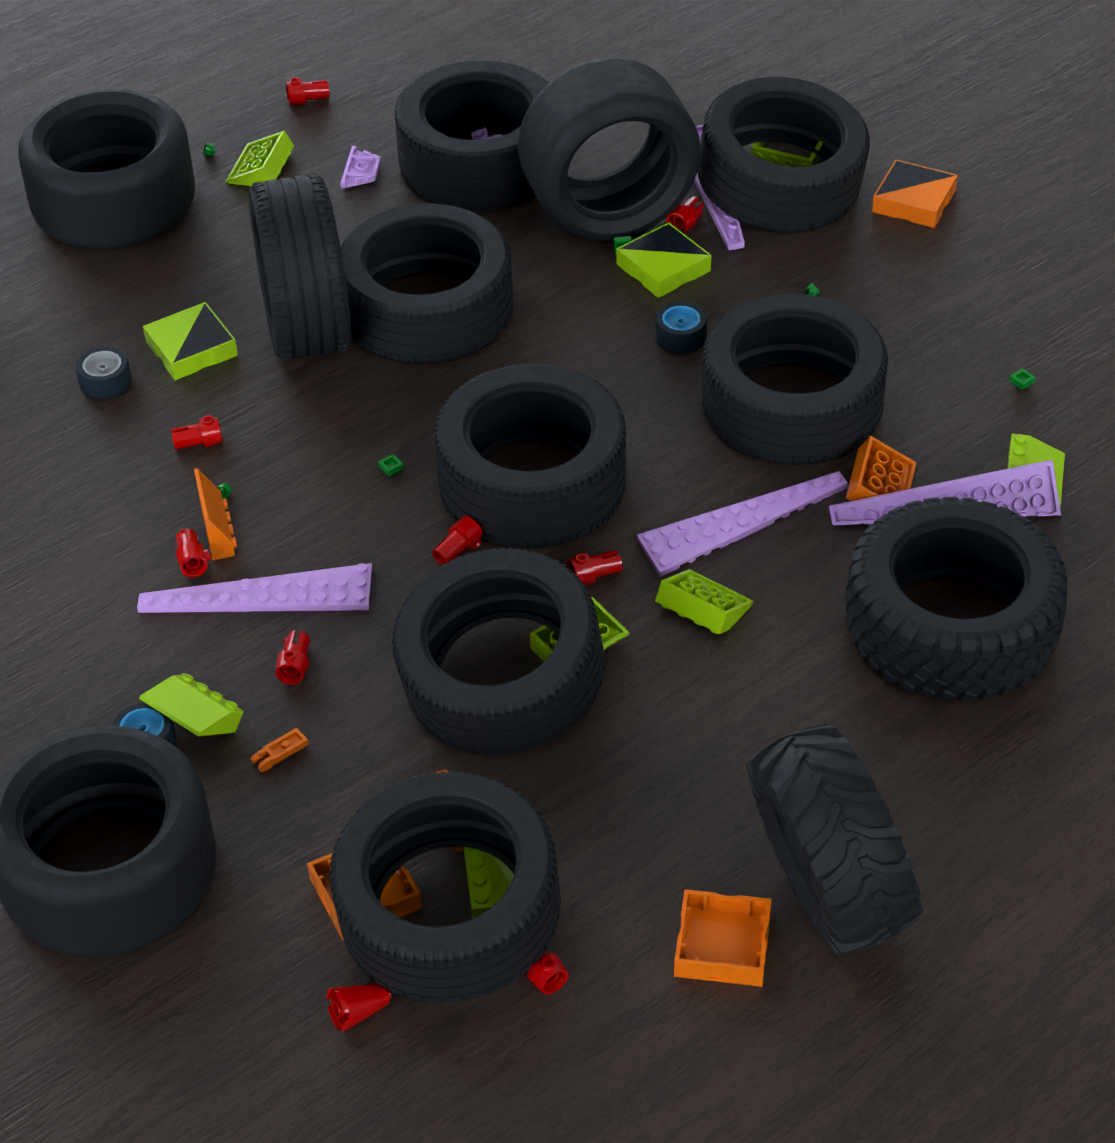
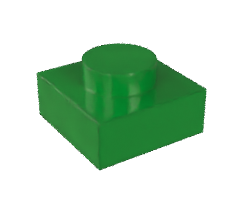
M631 236L614 237L615 255L616 248L630 242Z
M1022 368L1010 375L1009 381L1023 390L1035 383L1036 377Z
M394 454L378 461L379 468L388 477L404 469L403 463Z

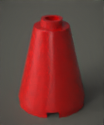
M378 984L329 988L326 1000L330 999L331 1006L327 1008L334 1026L337 1029L342 1028L340 1032L347 1031L386 1007L391 999L390 989L386 990Z

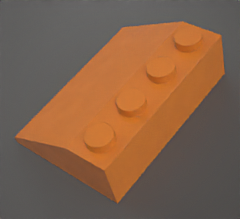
M870 436L858 449L846 499L854 501L910 489L917 462Z
M198 468L194 469L212 560L235 556L234 548H237L235 537H231V535H234L233 526L228 524V522H231L229 511L225 512L228 509L226 498L222 499L221 491Z

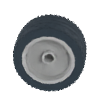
M113 347L95 348L84 353L76 363V373L80 388L84 394L91 398L109 399L118 396L126 391L131 383L129 361L125 353Z

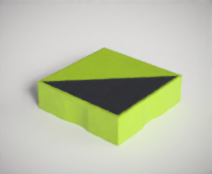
M668 222L616 248V264L630 276L639 280L656 297L660 298L677 289L682 284L693 281L710 272L711 254Z
M206 302L143 326L146 343L155 355L162 360L164 367L174 380L198 372L207 366L215 365L238 356L235 338Z

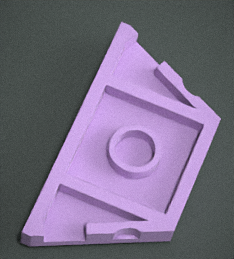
M352 146L341 180V188L376 181L381 164V156L371 154L366 150L360 152L356 146Z

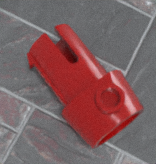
M291 78L289 82H286L288 104L305 105V101L329 98L330 93L327 80L303 82L302 78Z
M689 197L667 216L666 223L669 222L683 234L694 227L697 218L702 217L703 202L697 208H694V204L699 198Z
M211 415L199 418V423L171 429L176 450L201 444L208 448L223 442L218 417Z
M463 516L448 529L449 534L432 550V555L438 563L443 565L456 559L465 549L478 548L482 544L480 538L483 536L480 525L471 517Z
M183 528L177 533L175 538L178 547L176 557L183 575L192 578L198 577L207 570V561L212 559L208 549L204 550L202 544L199 543L196 532L192 529Z
M617 550L589 556L585 552L568 559L566 567L575 573L584 585H590L595 583L596 578L621 572L622 560L620 555L615 556L618 554Z
M296 630L290 632L283 640V650L277 655L275 670L277 679L282 683L297 685L303 680L310 662L307 652L310 637L303 631H300L297 644L294 643Z
M546 950L543 951V955L536 964L531 965V969L527 974L529 981L544 994H552L561 989L569 976L558 955L548 953Z

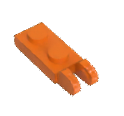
M295 728L265 745L263 749L253 754L251 761L253 764L259 763L258 769L260 772L271 769L274 764L308 746L309 741L298 728Z

